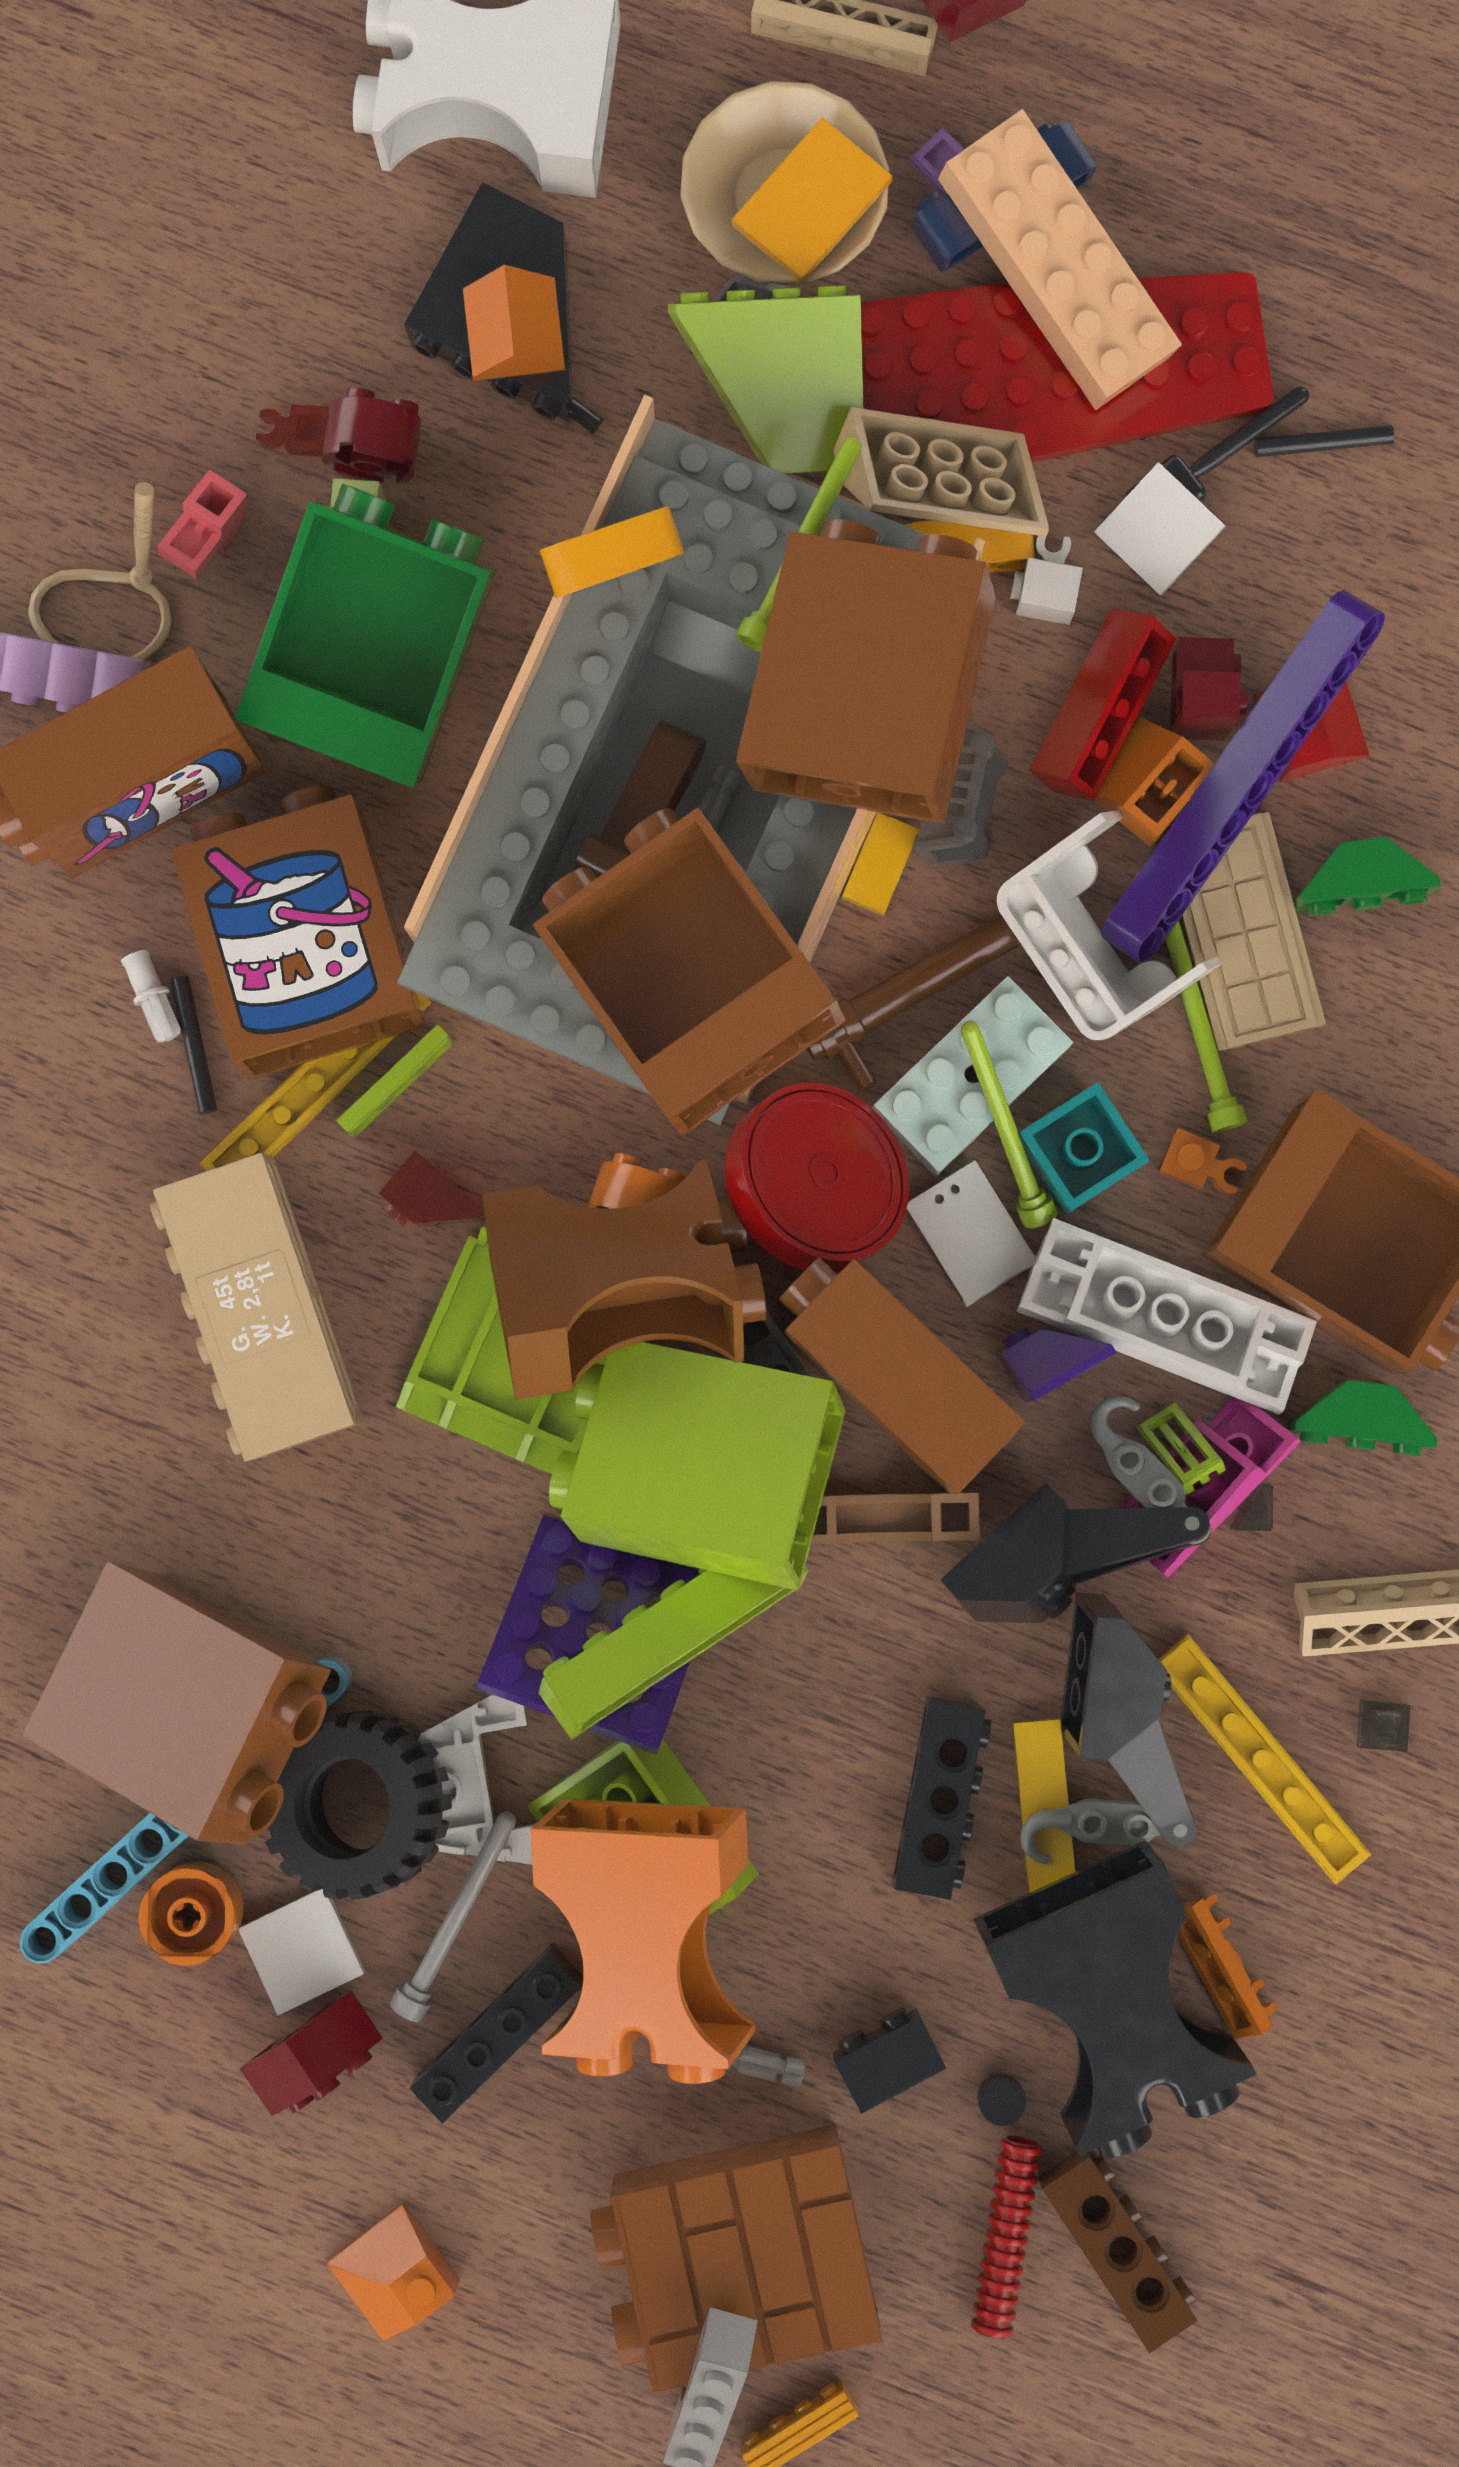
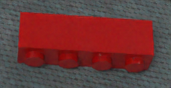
M1111 609L1029 769L1032 774L1052 791L1090 801L1095 800L1177 639L1153 615Z

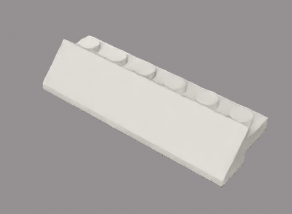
M1055 1218L1051 1221L1028 1274L1029 1278L1016 1311L1079 1337L1112 1344L1114 1349L1120 1353L1278 1415L1285 1409L1297 1370L1304 1362L1317 1323L1316 1320Z

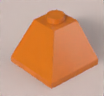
M404 2202L326 2263L383 2341L416 2326L455 2296L460 2282L458 2275Z

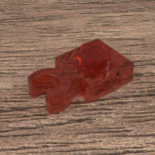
M291 404L289 417H282L274 409H263L259 413L260 418L266 424H275V427L268 434L256 433V440L268 449L278 448L285 443V449L290 455L322 457L330 406Z

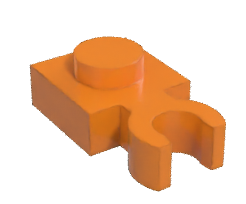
M1176 1128L1157 1172L1199 1190L1203 1188L1206 1179L1212 1180L1213 1185L1219 1192L1225 1195H1234L1238 1188L1226 1183L1224 1173L1227 1169H1234L1237 1172L1243 1173L1246 1171L1247 1165L1235 1158L1224 1161L1216 1159L1220 1145L1183 1129Z

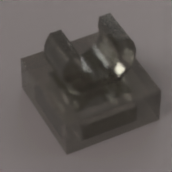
M1360 1699L1357 1747L1407 1752L1411 1705L1400 1702Z

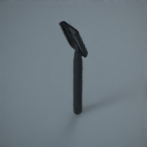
M1303 386L1296 387L1205 452L1190 467L1179 455L1169 456L1161 465L1201 502L1206 496V489L1198 477L1215 469L1304 405L1309 399V391ZM1140 481L1126 492L1127 496L1140 483Z

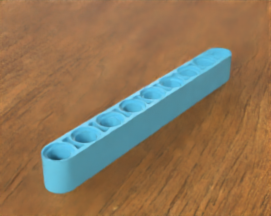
M328 1657L318 1661L326 1667L333 1668L340 1677V1684L336 1692L321 1690V1694L325 1696L327 1701L326 1711L347 1693L353 1680L352 1671L348 1664L336 1657ZM149 1813L25 1927L19 1941L20 1950L23 1955L31 1962L38 1964L48 1963L77 1941L190 1836ZM146 1829L155 1830L161 1835L163 1846L160 1852H150L143 1845L142 1836ZM110 1862H118L125 1867L128 1877L124 1885L115 1884L109 1879L107 1868ZM74 1895H84L89 1899L92 1906L89 1917H82L75 1913L72 1908ZM39 1927H46L53 1931L56 1937L54 1949H45L37 1941Z

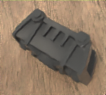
M969 721L966 726L945 823L921 820L920 831L915 837V852L925 862L944 866L975 862L976 859H984L988 854L990 843L986 839L989 819L998 778L1005 775L1008 761L1002 752L995 747V741L984 728Z

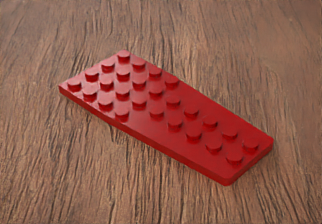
M1249 272L1137 278L1182 345L1169 359L1097 410L1089 402L1010 285L978 286L860 302L863 409L1022 433L1025 436L1032 463L1261 413L1271 405L1274 394L1256 278Z

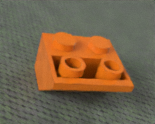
M1140 718L1128 733L1094 801L1107 812L1119 810L1123 816L1119 822L1151 848L1182 812L1215 763L1183 736Z

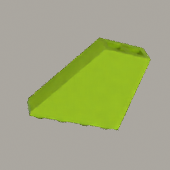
M846 286L818 287V296L801 297L800 288L772 289V298L755 299L754 290L726 291L727 301H709L708 292L680 293L681 303H667L669 316L759 462L783 474L829 471L835 459L833 450L850 408L863 409L860 295H846Z

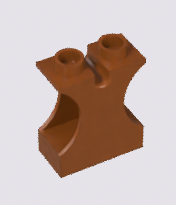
M707 1160L697 1161L689 1175L666 1194L649 1202L624 1208L600 1209L575 1205L551 1195L539 1185L482 1194L489 1259L515 1400L572 1391L583 1374L601 1358L622 1347L645 1341L677 1340L695 1343L716 1351L735 1363H744L743 1324L766 1320L764 1289L757 1263L734 1266L731 1252L747 1250L748 1248L747 1231L735 1213L729 1195L716 1197Z

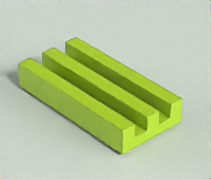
M1176 1402L1136 1426L1141 1438L1159 1461L1181 1482L1186 1495L1194 1491L1192 1484L1200 1481L1202 1485L1210 1481L1208 1474L1216 1471L1219 1475L1226 1471L1223 1460ZM1171 1418L1176 1421L1206 1460L1204 1462L1198 1463L1166 1421ZM1158 1428L1190 1470L1184 1473L1152 1430Z

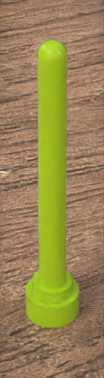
M848 437L842 443L798 531L799 533L819 535L822 525L826 521L861 451L862 445L858 438ZM781 567L759 610L752 611L750 617H744L735 634L738 641L760 653L764 643Z
M1178 920L1165 939L1177 979L1193 969ZM1196 982L1181 992V996L1213 1103L1209 1104L1211 1113L1207 1117L1212 1133H1219L1243 1126L1248 1123L1243 1104L1238 1105L1236 1097H1231L1198 983Z
M967 1021L961 1027V1034L1021 1193L1018 1196L1019 1203L1016 1206L1021 1223L1025 1228H1036L1046 1225L1053 1218H1056L1058 1214L1053 1198L1037 1185L980 1027L974 1021Z

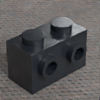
M905 2008L897 2009L880 2020L882 2025L880 2028L866 2035L863 2030H859L838 2042L840 2049L833 2052L834 2062L861 2114L946 2069L944 2060L917 2008L908 2013Z

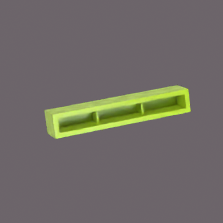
M806 1566L804 1568L800 1587L809 1571ZM699 1569L698 1573L700 1575L687 1584L683 1580H679L670 1585L660 1595L662 1600L649 1609L645 1605H641L632 1610L622 1619L621 1623L623 1626L611 1634H608L606 1630L595 1634L582 1646L584 1651L569 1660L567 1656H563L550 1664L543 1671L545 1677L542 1679L538 1694L572 1740L795 1590Z

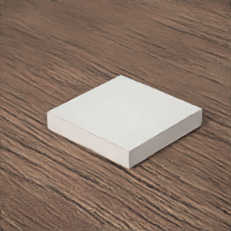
M1158 462L1094 532L1161 596L1226 526Z
M323 1889L310 1892L238 1928L277 2015L291 2010L366 1972L333 1899L325 1898Z

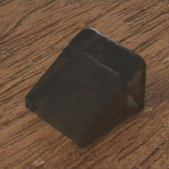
M1260 1483L1248 1495L1230 1525V1530L1271 1531L1273 1529V1486H1271V1483Z

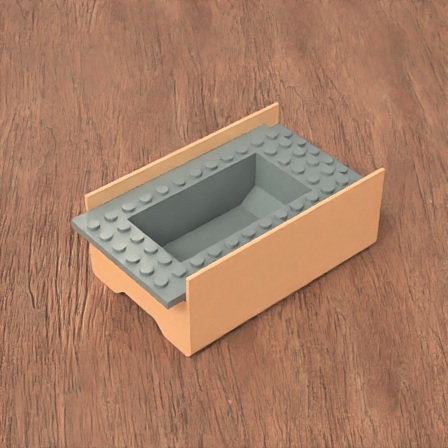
M644 394L581 535L669 506L685 554L555 598V595L553 596L404 925V929L414 945L397 981L399 986L650 1095L532 924L549 913L542 902V898L553 884L574 871L577 856L586 839L591 834L600 837L651 734L661 720L706 740L701 761L675 811L679 819L695 808H699L708 787H713L711 780L718 766H728L740 773V782L735 793H730L729 795L731 802L716 833L808 962H811L876 812L753 791L738 766L736 757L761 653L742 644L736 639L735 634L743 618L750 617L752 611L759 610L782 565L789 532L799 531L821 486L791 473L783 474L655 419L654 400L652 397ZM840 494L826 521L833 519L849 520L869 526L880 534L879 545L916 551L919 538L925 535L869 511L863 504ZM977 537L974 543V547L977 549L976 560L981 561L986 541ZM756 1085L734 1100L748 1104ZM730 1103L721 1107L719 1111L706 1120L720 1126Z

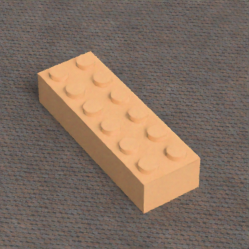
M1023 109L946 162L938 178L939 182L1095 410L1169 359L1182 345Z

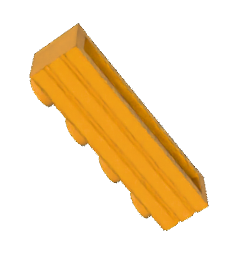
M843 2381L836 2385L835 2383L828 2384L821 2389L820 2395L813 2400L805 2399L794 2407V2412L786 2417L784 2415L777 2416L768 2424L769 2427L760 2433L754 2431L746 2436L743 2444H741V2455L747 2466L780 2467L859 2417L858 2406Z

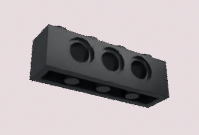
M926 1696L892 1879L893 1887L896 1890L951 1900L953 1888L961 1889L966 1862L958 1859L961 1842H969L972 1835L974 1814L968 1813L967 1809L970 1794L978 1795L980 1790L983 1767L976 1766L979 1747L987 1748L992 1723L991 1720L984 1719L986 1711L980 1706ZM948 1739H958L964 1744V1755L956 1763L943 1762L939 1757L940 1746ZM940 1786H949L956 1792L954 1804L946 1810L935 1809L930 1803L932 1792ZM932 1833H939L947 1838L946 1850L936 1857L925 1855L921 1849L924 1838Z
M550 1944L414 2078L409 2089L443 2124L582 1987L583 1976Z

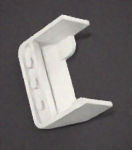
M1119 810L1099 813L1007 880L1000 887L997 894L999 912L1080 1032L1092 1040H1105L1116 1035L1164 1005L1223 964L1219 957L1216 956L1200 963L1179 979H1177L1166 964L1159 961L1141 963L1128 972L1109 942L1103 939L1101 930L1078 896L1093 885L1098 875L1096 858L1086 844L1123 818Z

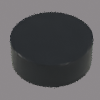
M996 2074L987 2078L979 2088L977 2096L978 2105L982 2115L989 2122L999 2126H1006L1015 2123L1023 2115L1026 2108V2096L1022 2086L1015 2078L1006 2074Z

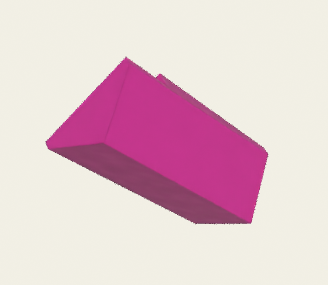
M1232 1397L1208 1426L1200 1419L1194 1422V1426L1223 1460L1226 1471L1219 1475L1216 1471L1208 1474L1210 1481L1204 1485L1200 1481L1192 1484L1194 1491L1186 1495L1185 1505L1187 1507L1199 1508L1208 1516L1212 1527L1211 1533L1301 1442L1295 1435L1260 1408L1235 1397ZM1184 1434L1180 1440L1199 1464L1206 1460L1189 1437ZM1172 1448L1169 1454L1184 1473L1190 1470L1189 1467ZM1131 1495L1121 1508L1144 1507ZM1199 1545L1148 1561L1168 1578Z

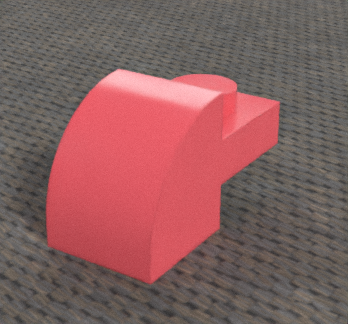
M210 469L182 503L183 514L157 546L159 556L195 579L199 577L219 550L225 553L243 522L248 506V494Z

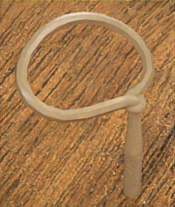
M141 482L135 486L133 535L136 566L131 569L130 573L95 569L60 570L43 579L31 593L28 615L34 631L41 640L59 643L51 636L41 621L39 611L42 598L51 588L64 581L89 580L130 584L137 590L151 595L160 607L162 618L160 628L153 641L142 651L131 657L149 660L162 648L169 637L173 620L169 601L156 586L151 584L153 576L152 572L148 569L154 488L151 484Z

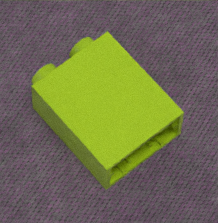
M646 1342L635 1343L611 1352L607 1355L605 1365L593 1364L580 1378L576 1392V1415L579 1418L588 1419L579 1454L569 1451L561 1452L555 1463L549 1487L550 1505L562 1509L560 1517L579 1541L799 1591L846 1412L834 1381L742 1362L735 1363L728 1359Z

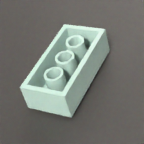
M1009 976L990 992L872 1107L887 1124L893 1135L935 1178L994 1122L980 1082L970 1083L964 1076L967 1067L974 1068L961 1034V1027L965 1022L974 1021L979 1025L1008 1106L1021 1096L1074 1043Z

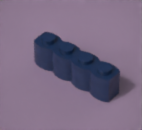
M1068 120L1055 126L1052 122H1048L1037 129L1077 189L1092 178L1097 165ZM935 192L917 205V213L911 228L940 272L950 269L978 249L984 247L948 193L940 196L938 192Z

